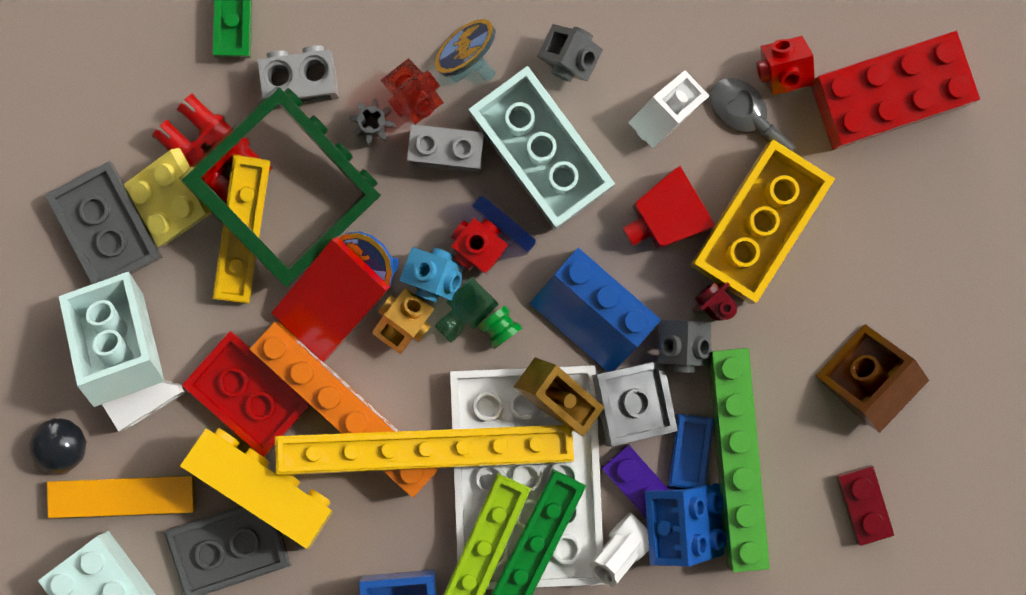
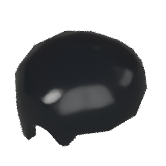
M53 418L40 425L32 434L29 442L30 455L35 465L48 474L63 475L69 473L82 462L87 441L82 429L72 421Z

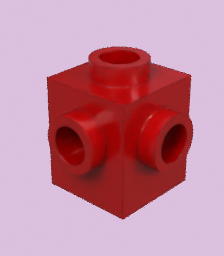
M803 36L780 39L774 43L760 46L761 61L756 63L757 73L761 83L766 82L773 95L789 93L796 89L815 85L814 55Z
M475 218L469 224L463 220L451 235V238L455 240L451 247L457 252L453 258L469 271L475 266L485 275L488 274L506 251L508 244L498 237L501 230L486 218L481 223ZM475 239H481L484 242L483 247L479 250L471 248V243Z

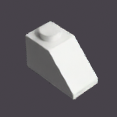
M683 71L654 95L628 123L636 130L641 139L646 141L652 148H655L694 112L709 95L686 71Z
M165 381L102 404L117 430L123 431L128 430L188 391L182 384Z

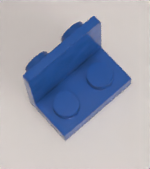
M718 483L685 490L645 491L650 565L689 567L724 555L726 534L722 527L721 512L723 510V498Z

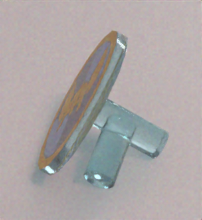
M486 19L474 20L454 32L437 53L435 67L439 74L445 77L450 76L457 83L476 71L484 81H490L496 72L483 56L488 52L495 39L496 29L492 22Z

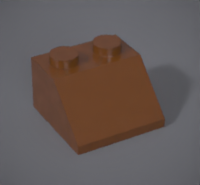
M866 324L816 375L855 415L879 433L930 381L913 357Z

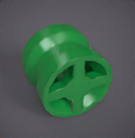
M506 305L477 326L481 332L488 334L491 339L490 345L493 349H496L523 329L518 322H513L510 318V310Z

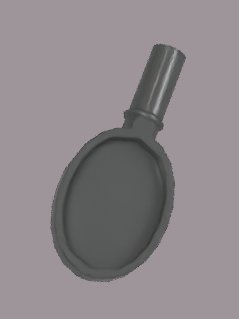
M724 78L715 84L711 92L710 101L715 114L725 125L742 133L758 131L769 142L775 140L791 151L796 148L794 144L774 127V124H770L767 121L766 103L753 86L737 78Z

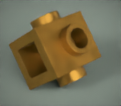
M405 287L397 299L390 295L379 309L378 313L383 317L372 331V334L401 355L412 339L419 343L432 326L426 320L434 311V308Z

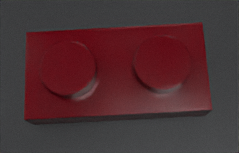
M868 465L836 475L857 545L862 546L895 536L874 466Z

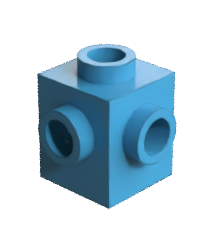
M412 247L399 281L417 288L416 295L436 303L439 296L452 301L454 293L461 285L464 267L453 262L454 255L444 250L433 247L432 253Z

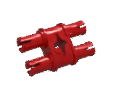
M193 93L184 100L195 109V112L182 102L176 110L200 130V136L196 141L190 142L169 120L164 121L160 127L170 138L158 129L152 134V137L168 151L180 148L190 167L207 152L205 149L207 145L213 146L232 128L225 121L223 115H214ZM247 137L242 138L201 177L225 204L230 180L225 174V168L229 163L232 164L233 154L260 158L249 147L251 143Z

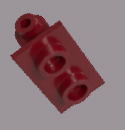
M728 282L719 285L716 283L709 284L694 298L698 304L692 310L694 312L704 310L710 318L716 321L733 318L737 313V304L724 291L730 284Z

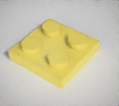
M180 148L169 150L123 184L157 247L167 245L212 214L179 179L190 168Z

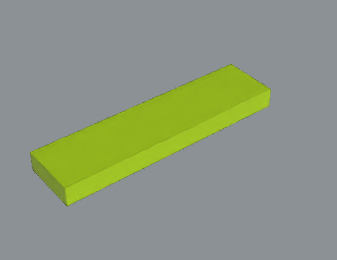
M497 473L443 595L485 594L531 487Z

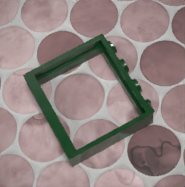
M275 87L182 174L179 179L278 281L287 287L319 256L332 239L337 236L339 237L381 195L374 188L378 184L377 181L365 169L359 172L350 163L353 159L352 154L340 142L334 145L325 136L328 132L326 126L314 115L308 118L299 108L303 105L300 98L289 88L283 91L280 87ZM277 105L293 119L362 193L350 207L288 266L201 179L211 167Z

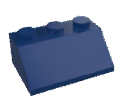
M579 247L529 303L606 371L616 370L661 321L656 314Z

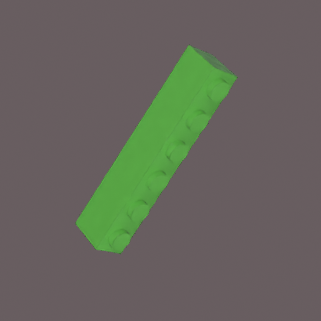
M749 348L711 351L708 370L719 486L723 498L722 519L723 530L726 534L725 551L727 567L733 573L770 569Z

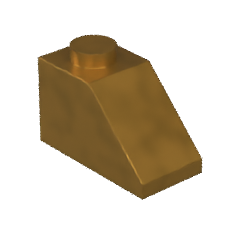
M534 357L514 385V388L539 409L583 437L604 409L601 403L560 367Z

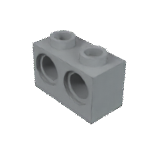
M309 46L302 49L303 53L288 55V51L284 50L272 51L266 54L267 58L257 59L262 98L275 87H280L283 91L287 88L291 89L303 103L338 99L339 91L335 61L330 49L324 50V46ZM314 65L325 67V75L318 81H310L307 77L309 69ZM278 70L289 71L287 83L282 86L273 85L272 77L274 73Z
M411 124L407 162L410 166L481 174L485 140L484 132Z

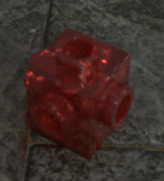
M410 58L406 59L381 79L383 85L392 95L387 100L390 106L400 118L406 114L415 125L422 119L430 116L436 108L444 103L436 92L440 85L428 70L422 72Z

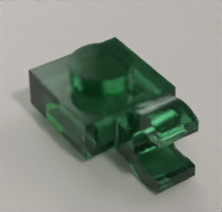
M471 277L453 295L452 301H446L452 310L441 318L434 327L451 343L461 334L466 323L474 329L499 304Z

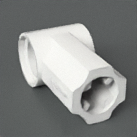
M632 513L627 514L609 534L611 539L590 563L593 571L592 575L601 583H606L611 587L620 581L634 562L638 561L649 551L648 529Z

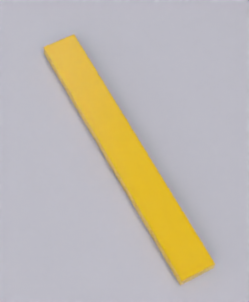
M565 425L275 436L276 475L574 462L572 430Z

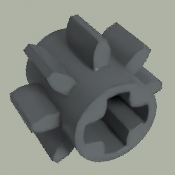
M375 98L372 101V106L365 107L362 103H357L361 111L358 116L352 115L349 117L353 123H358L359 125L353 132L355 137H359L364 133L368 145H371L373 138L377 137L386 142L387 137L384 134L386 129L395 128V124L392 121H387L385 118L391 114V108L385 107L381 111ZM372 115L374 118L381 116L377 120L380 126L377 129H373L371 126L364 128L368 124L365 119L367 116Z

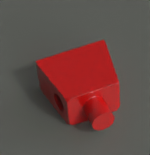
M679 166L633 204L632 207L638 219L623 227L622 230L633 247L650 237L657 249L707 231L714 227L715 223L683 169Z

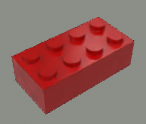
M957 30L819 75L815 78V85L811 86L832 150L967 107L980 100Z

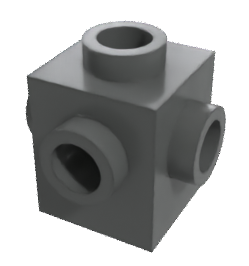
M552 24L537 57L553 67L551 73L564 81L571 82L573 78L588 82L603 49L591 41L593 35L579 27H573L572 29Z
M661 320L658 364H673V372L695 373V366H710V353L712 350L711 322Z

